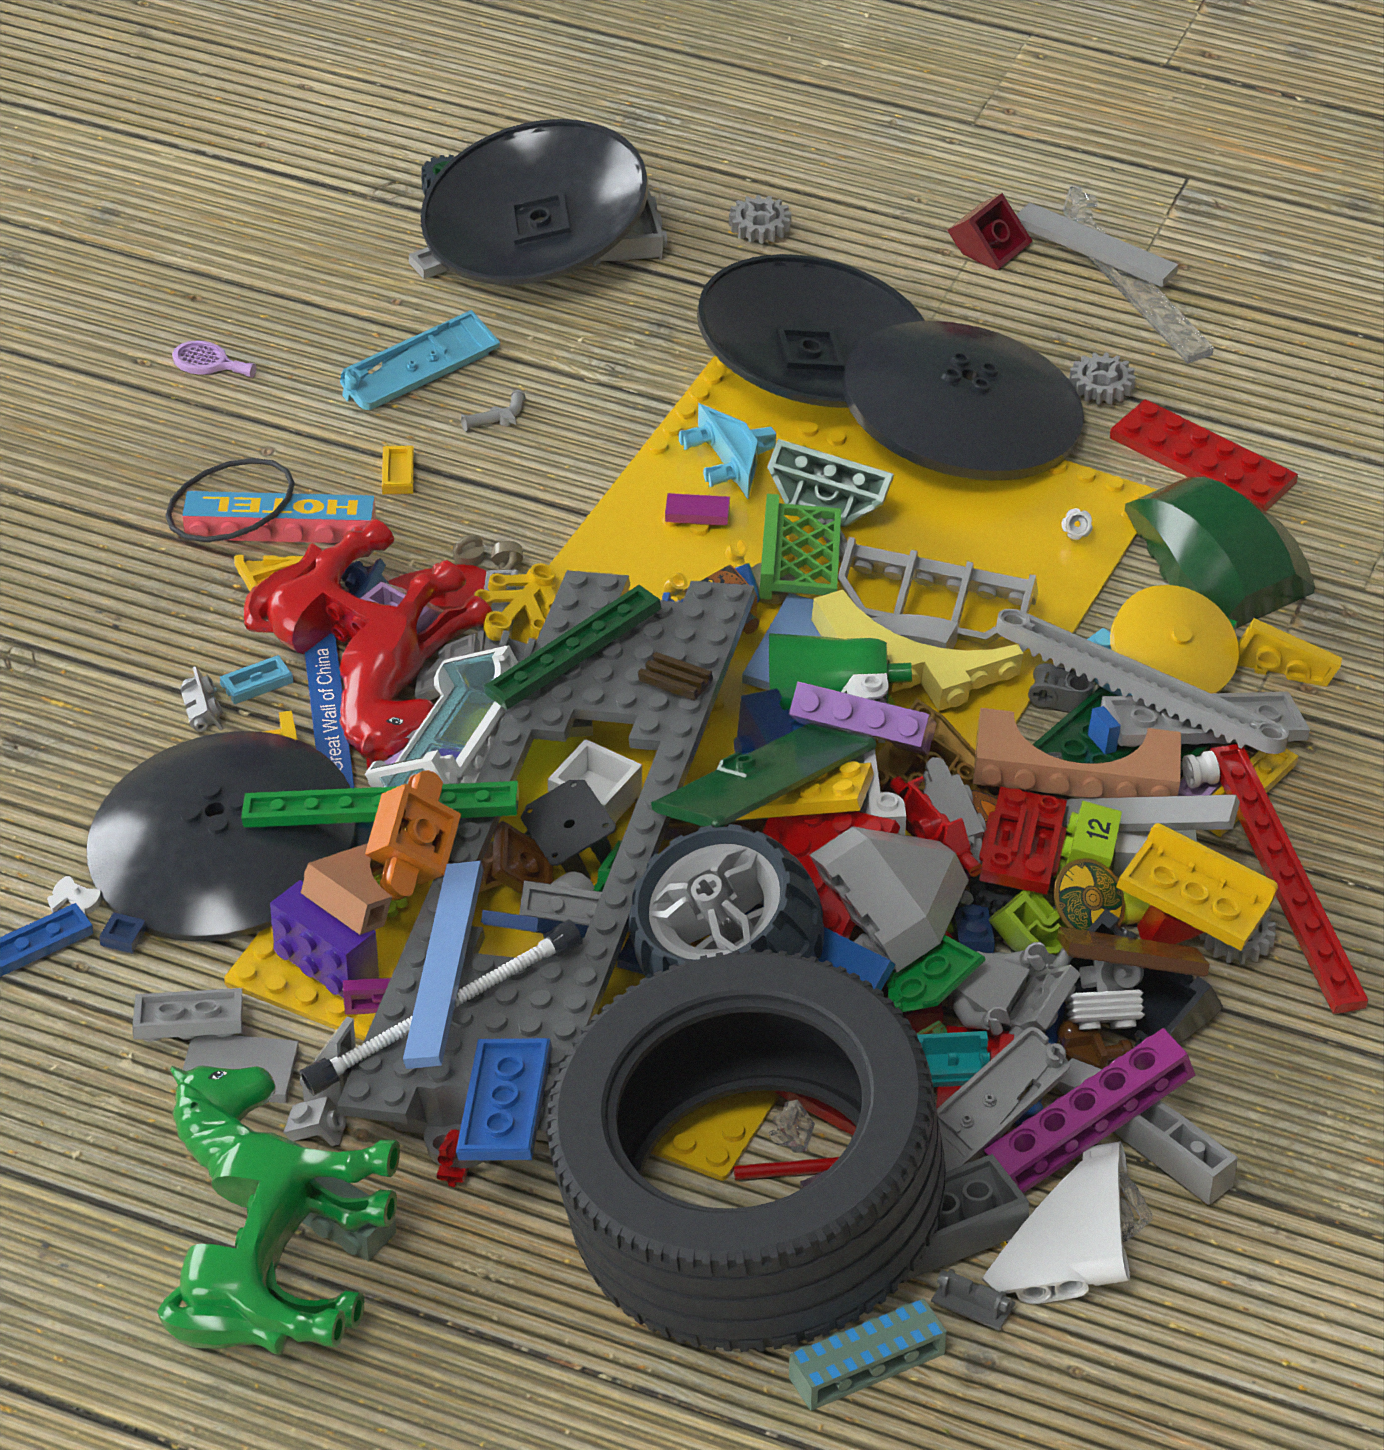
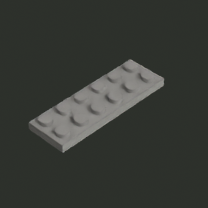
M1289 692L1213 693L1217 697L1285 726L1289 731L1288 742L1308 740L1310 728ZM1103 696L1101 706H1104L1121 725L1118 738L1120 746L1136 747L1141 745L1146 737L1147 728L1181 732V744H1230L1226 742L1225 735L1223 734L1216 738L1212 729L1207 733L1203 732L1201 724L1194 728L1191 726L1189 719L1183 723L1180 722L1178 714L1169 717L1165 708L1158 712L1155 704L1146 707L1142 698L1137 702L1133 700V696Z

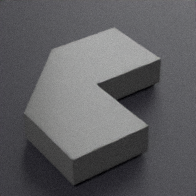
M475 633L446 644L438 652L440 658L430 668L424 667L417 674L415 686L416 699L432 700L441 696L434 686V677L437 669L446 659L480 652V641ZM468 661L459 662L460 668L467 666Z

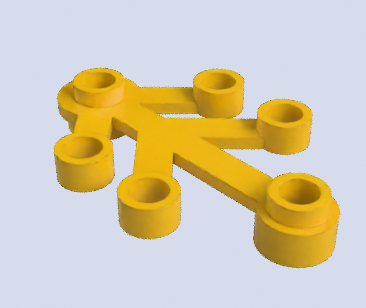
M537 563L526 574H492L489 578L488 590L479 589L475 592L474 596L477 595L485 600L490 607L492 603L510 602L502 612L492 611L486 615L483 629L489 639L500 641L503 631L510 630L511 622L524 608L531 621L528 630L529 634L538 638L556 597L553 589L556 587L557 577L555 570L551 566ZM507 586H525L522 590H506ZM538 592H540L546 604L543 615L535 599Z

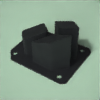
M585 780L566 781L527 804L520 817L551 865L558 866L561 864L566 873H582L589 879L591 877L579 853L591 847L602 865L611 852V844L607 836L614 833L617 827ZM605 824H609L608 827L603 828Z

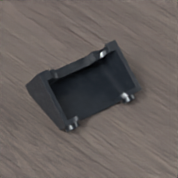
M1107 909L1103 911L1087 930L1138 939L1134 932H1129L1123 927L1120 928L1118 925L1120 919ZM1074 957L1069 965H1072L1080 972V967L1094 966V960ZM1143 968V979L1133 988L1143 992L1140 996L1144 1000L1141 1003L1144 1007L1141 1012L1145 1015L1141 1019L1136 1020V1027L1119 1030L1136 1042L1135 1047L1162 1028L1180 1044L1211 1021L1223 1008V1005L1212 986L1199 976L1195 979L1194 976ZM1080 976L1074 984L1076 987L1074 993L1098 992L1097 987L1082 988Z

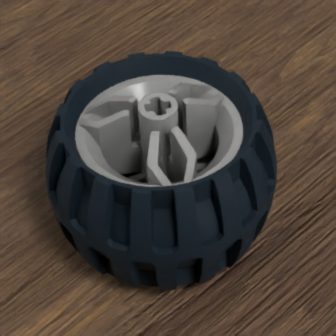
M729 824L728 827L716 828L710 825L698 828L699 831L685 837L680 835L670 841V846L659 855L655 854L649 860L642 878L637 879L632 894L633 905H631L629 912V929L638 964L648 979L654 977V973L661 970L664 972L669 970V966L674 964L680 966L686 960L696 961L700 960V956L707 955L708 958L716 956V953L723 952V955L731 954L732 951L739 950L740 953H747L748 950L755 949L756 952H763L764 950H771L772 953L787 951L788 955L799 953L803 954L804 958H810L811 956L821 957L824 943L822 906L816 887L800 861L790 854L781 843L759 831L754 833L744 826ZM758 903L764 905V907L745 915L746 912ZM710 935L696 947L691 946L692 942Z

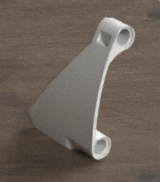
M1121 1141L1092 1146L1083 1152V1160L1040 1203L982 1277L988 1286L998 1292H1016L1018 1298L1024 1303L1040 1304L1083 1296L1089 1290L1088 1285L1090 1284L1099 1286L1130 1280L1129 1264L1122 1244L1119 1175L1127 1174L1126 1157Z

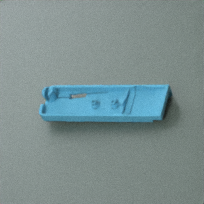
M470 310L343 369L340 378V384L344 388L342 396L347 402L353 398L364 410H372L487 356L490 351L499 348L500 341L478 316ZM382 362L381 368L372 374H368L370 369Z

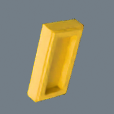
M383 446L382 495L413 494L414 446Z

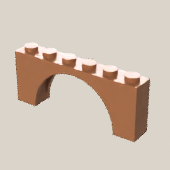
M980 708L973 784L1086 798L1178 796L1181 766V732L1147 728L1146 737L1140 747L1124 758L1098 764L1076 763L1048 755L1029 743L1017 728L1014 712Z
M491 842L481 863L483 874L479 892L502 884V882L492 877L494 844ZM368 843L308 863L301 894L359 935L385 925L392 898L374 879L375 876L383 873L385 865L365 855Z

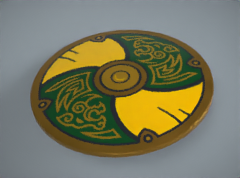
M1077 859L1065 865L1059 872L1054 886V901L1057 912L1067 928L1087 931L1105 909L1116 915L1120 919L1118 925H1121L1125 913L1123 890L1116 887L1118 883L1117 877L1104 864L1093 859Z

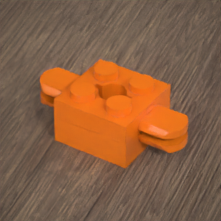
M430 770L414 774L409 777L408 784H403L383 793L376 813L365 855L385 865L380 880V887L392 896L391 900L393 901L411 896L414 893L416 882L424 884L444 876L446 865L449 861L461 813L439 802L443 781L435 772Z

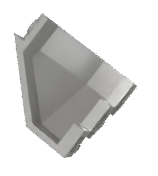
M851 827L810 854L823 882L839 894L852 921L868 933L877 953L896 964L893 969L896 973L941 943L969 880L956 853L940 841L859 827Z

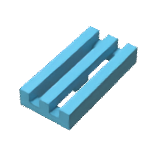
M279 655L220 676V685L223 689H226L228 697L231 696L233 704L293 683V674Z

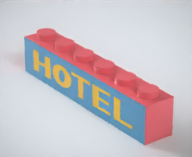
M187 491L182 515L184 532L191 535L208 537L230 534L249 527L272 513L285 498L286 493ZM292 494L291 500L277 517L255 531L229 540L339 543L343 540L344 534L353 527L363 528L371 519H376L375 497L372 495Z

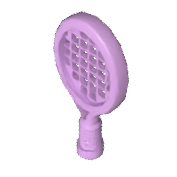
M188 341L182 343L172 353L174 364L181 370L191 374H212L227 369L252 378L256 373V364L229 360L225 350L207 341Z

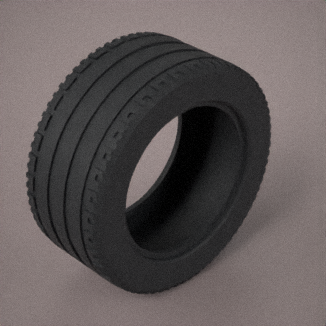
M754 949L748 950L747 953H740L739 950L732 951L731 954L723 955V952L716 953V956L708 958L707 955L700 956V960L692 961L689 959L684 961L683 965L677 966L674 964L669 966L667 971H657L654 973V977L650 979L645 977L640 980V984L636 987L633 985L628 987L625 994H618L613 998L614 1002L611 1005L606 1004L602 1008L600 1015L595 1014L591 1018V1024L583 1027L581 1036L576 1037L572 1042L573 1048L567 1050L565 1062H561L559 1075H556L554 1079V1088L551 1089L550 1093L551 1102L548 1104L549 1115L547 1116L549 1150L578 1251L598 1287H601L606 1297L611 1298L612 1303L617 1308L621 1306L623 1313L628 1317L633 1316L635 1322L640 1325L645 1323L649 1330L653 1332L658 1330L662 1336L668 1339L673 1336L677 1342L684 1344L688 1341L694 1347L705 1345L710 1350H716L719 1347L728 1352H732L733 1349L748 1352L749 1349L757 1348L758 1352L765 1351L767 1347H774V1350L782 1349V1345L790 1344L791 1347L797 1346L798 1342L806 1340L807 1343L814 1341L816 1336L822 1334L825 1337L830 1335L831 1330L837 1328L839 1331L845 1328V1324L850 1321L855 1323L860 1320V1315L863 1313L868 1315L874 1310L873 1306L877 1303L883 1304L889 1293L894 1294L898 1290L899 1283L906 1282L909 1271H915L918 1266V1260L923 1259L926 1254V1246H930L932 1243L933 1233H936L938 1220L941 1219L946 1180L944 1149L932 1076L922 1045L915 1030H912L908 1019L904 1018L899 1008H895L890 998L884 997L880 989H873L872 983L867 980L861 981L859 975L854 972L851 974L847 973L844 967H833L832 962L824 961L822 963L813 956L804 958L803 954L799 953L788 955L787 951L772 953L771 950L756 952ZM773 1090L802 1094L830 1105L850 1119L856 1126L855 1133L842 1155L818 1179L789 1196L757 1206L713 1208L690 1204L663 1193L641 1176L654 1147L676 1123L710 1102L739 1093Z

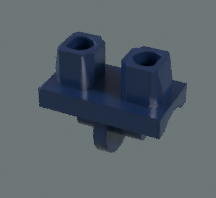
M381 558L377 559L372 566L367 567L363 566L361 561L352 562L341 577L342 581L345 582L344 585L347 587L345 591L361 598L380 582L388 583L382 575L386 564Z

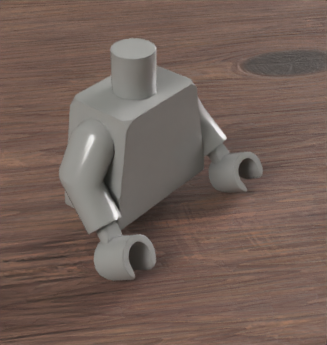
M1034 942L1025 951L1012 953H983L977 951L985 956L986 960L951 993L948 1002L964 1027L987 1031L993 1037L1002 1033V1023H1011L1008 1013L1025 986L1029 974V969L1027 968L1031 964L1034 970L1039 971L1045 966L1042 957H1047L1049 953L1043 943Z

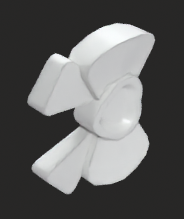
M70 876L62 878L55 885L52 892L53 895L47 898L53 913L68 900L70 905L77 903L85 915L95 911L102 900L100 889H86L75 884Z

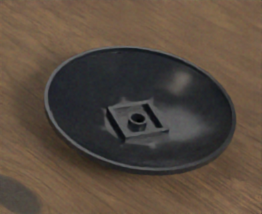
M549 119L519 124L495 132L475 142L445 165L425 194L420 215L422 233L433 256L444 267L464 278L497 285L530 284L554 279L589 265L613 249L626 237L640 218L645 207L649 187L648 176L643 159L633 144L616 131L605 126L571 119ZM545 217L542 220L535 221L538 218Z
M792 254L752 257L723 268L706 283L701 292L697 307V320L702 337L715 356L734 373L775 395L805 404L834 408H848L843 393V377L850 354L861 341L871 334L890 326L925 321L920 312L908 299L882 280L839 262Z
M233 731L184 741L153 755L135 767L114 786L100 805L91 824L87 840V863L93 884L96 889H100L102 900L113 912L145 920L146 932L156 936L183 941H216L262 931L272 926L270 902L299 880L304 881V873L308 863L353 848L357 833V823L243 827L241 816L245 793L348 789L350 785L344 774L326 755L310 745L287 736L257 731ZM214 812H224L222 815H214L212 817H209V815Z

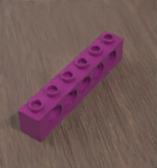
M1162 1028L1154 1035L1144 1039L1142 1043L1123 1056L1116 1058L1110 1065L1095 1075L1085 1079L1082 1084L1064 1096L1057 1098L1038 1114L1025 1120L1023 1124L1013 1131L997 1139L984 1152L986 1156L993 1154L1021 1192L1025 1193L1196 1076L1189 1056L1172 1036Z

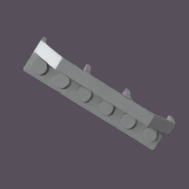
M852 537L848 539L838 575L839 584L854 604L870 618L903 614L912 580L923 586H933V584L946 586L948 590L958 593L951 621L958 622L957 639L988 645L1002 636L996 632V626L985 633L959 627L968 591L975 592L980 597L986 599H995V597L1008 599L1009 602L1020 605V611L1029 613L1031 604H1036L1038 596L1036 575L1030 574L1029 579H1023L974 569V563L967 561L965 567L918 557V552L915 550H911L910 555L862 546L856 544V539ZM850 567L865 574L873 571L883 573L886 577L894 580H901L903 578L894 614L865 608L847 580Z

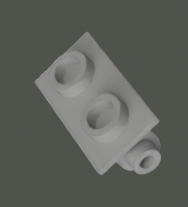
M194 666L195 677L185 679L180 687L184 704L188 708L186 711L190 726L198 732H203L208 726L215 723L219 730H222L220 715L223 714L219 702L213 696L217 692L216 687L209 675L203 676L197 667Z

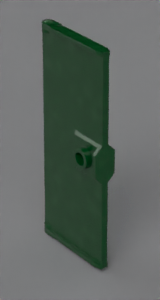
M807 723L748 754H742L737 751L720 761L715 771L652 801V810L658 814L704 827L710 825L716 828L725 827L738 818L852 759L876 748V741L864 735Z

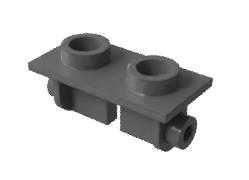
M952 1269L948 1272L945 1270L940 1272L937 1279V1284L940 1286L931 1299V1302L998 1331H1000L1016 1304L1012 1299L1006 1297V1292H998L982 1284H979V1286L974 1285L972 1280L956 1274Z

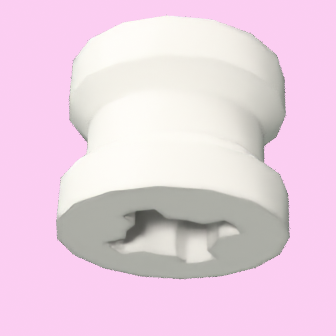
M1212 751L1203 752L1198 757L1194 755L1183 757V775L1190 788L1199 787L1204 782L1208 784L1219 782V765Z

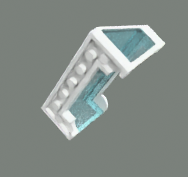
M510 646L444 660L434 677V686L440 693V698L395 763L386 764L383 761H375L371 764L365 773L371 787L401 786L408 784L410 776L425 770L435 772L441 778L443 784L475 783L506 713L503 707L486 695L484 685L518 663Z

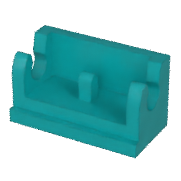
M987 1031L917 1034L929 1065L933 1087L963 1086L990 1062V1053H987Z

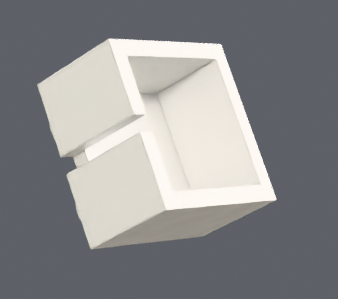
M585 739L548 778V792L568 780H585L611 819L616 823L641 794L642 764ZM605 824L603 828L608 827L609 824Z

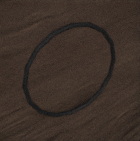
M247 458L228 461L206 469L184 483L170 499L165 517L170 530L185 540L208 543L233 539L255 531L277 517L291 500L295 482L290 470L274 460ZM260 464L275 467L283 472L287 478L289 485L285 498L272 513L254 525L230 534L208 537L187 534L175 527L171 516L175 502L188 487L209 474L232 466Z

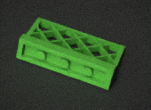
M767 494L759 587L760 599H772V591L826 595L837 591L841 508L779 503L778 494ZM784 515L798 516L800 519L793 523ZM818 519H834V521L823 525ZM810 525L815 531L808 534L801 528ZM793 533L799 539L790 542L785 537ZM825 536L831 542L822 545L817 539ZM809 545L814 551L806 554L800 548ZM790 553L798 558L791 563L783 558ZM824 556L830 562L821 565L816 559ZM807 565L813 571L805 574L799 568ZM789 573L796 578L794 581L780 580V578ZM822 576L831 584L817 583L814 580Z

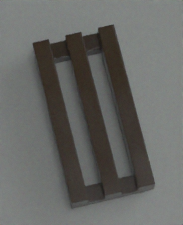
M655 652L652 656L653 661L648 660L645 663L646 669L641 668L637 672L640 682L694 701L713 681L712 671Z

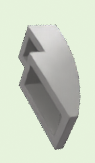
M912 614L883 615L871 618L893 633L918 643L944 649H953L957 642L958 622Z

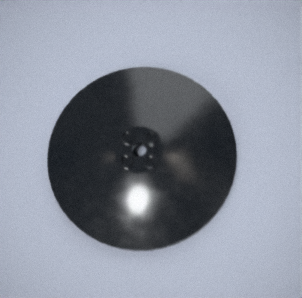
M918 321L898 324L879 330L865 338L855 347L847 361L843 377V393L848 408L856 421L871 437L906 460L927 469L956 477L992 481L1021 479L1043 473L1060 464L1072 453L1078 443L1083 427L1084 414L1080 397L1070 380L1057 366L1039 352L1013 338L968 324L945 321Z

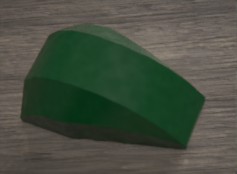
M1187 477L1125 504V512L1140 538L1143 537L1145 539L1147 551L1151 558L1155 557L1160 566L1159 572L1163 579L1168 580L1170 585L1191 589L1211 600L1222 610L1227 618L1237 621L1236 629L1252 622L1254 618L1259 619L1314 593L1315 585L1309 564L1297 541L1286 527L1255 503L1222 482L1206 477Z

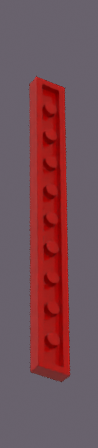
M1238 744L1211 748L1210 751L1215 754L1220 770L1219 780L1226 794L1237 795L1240 801L1237 817L1266 877L1275 881L1278 885L1275 894L1332 1013L1338 1014L1366 1009L1368 998L1245 748H1239Z

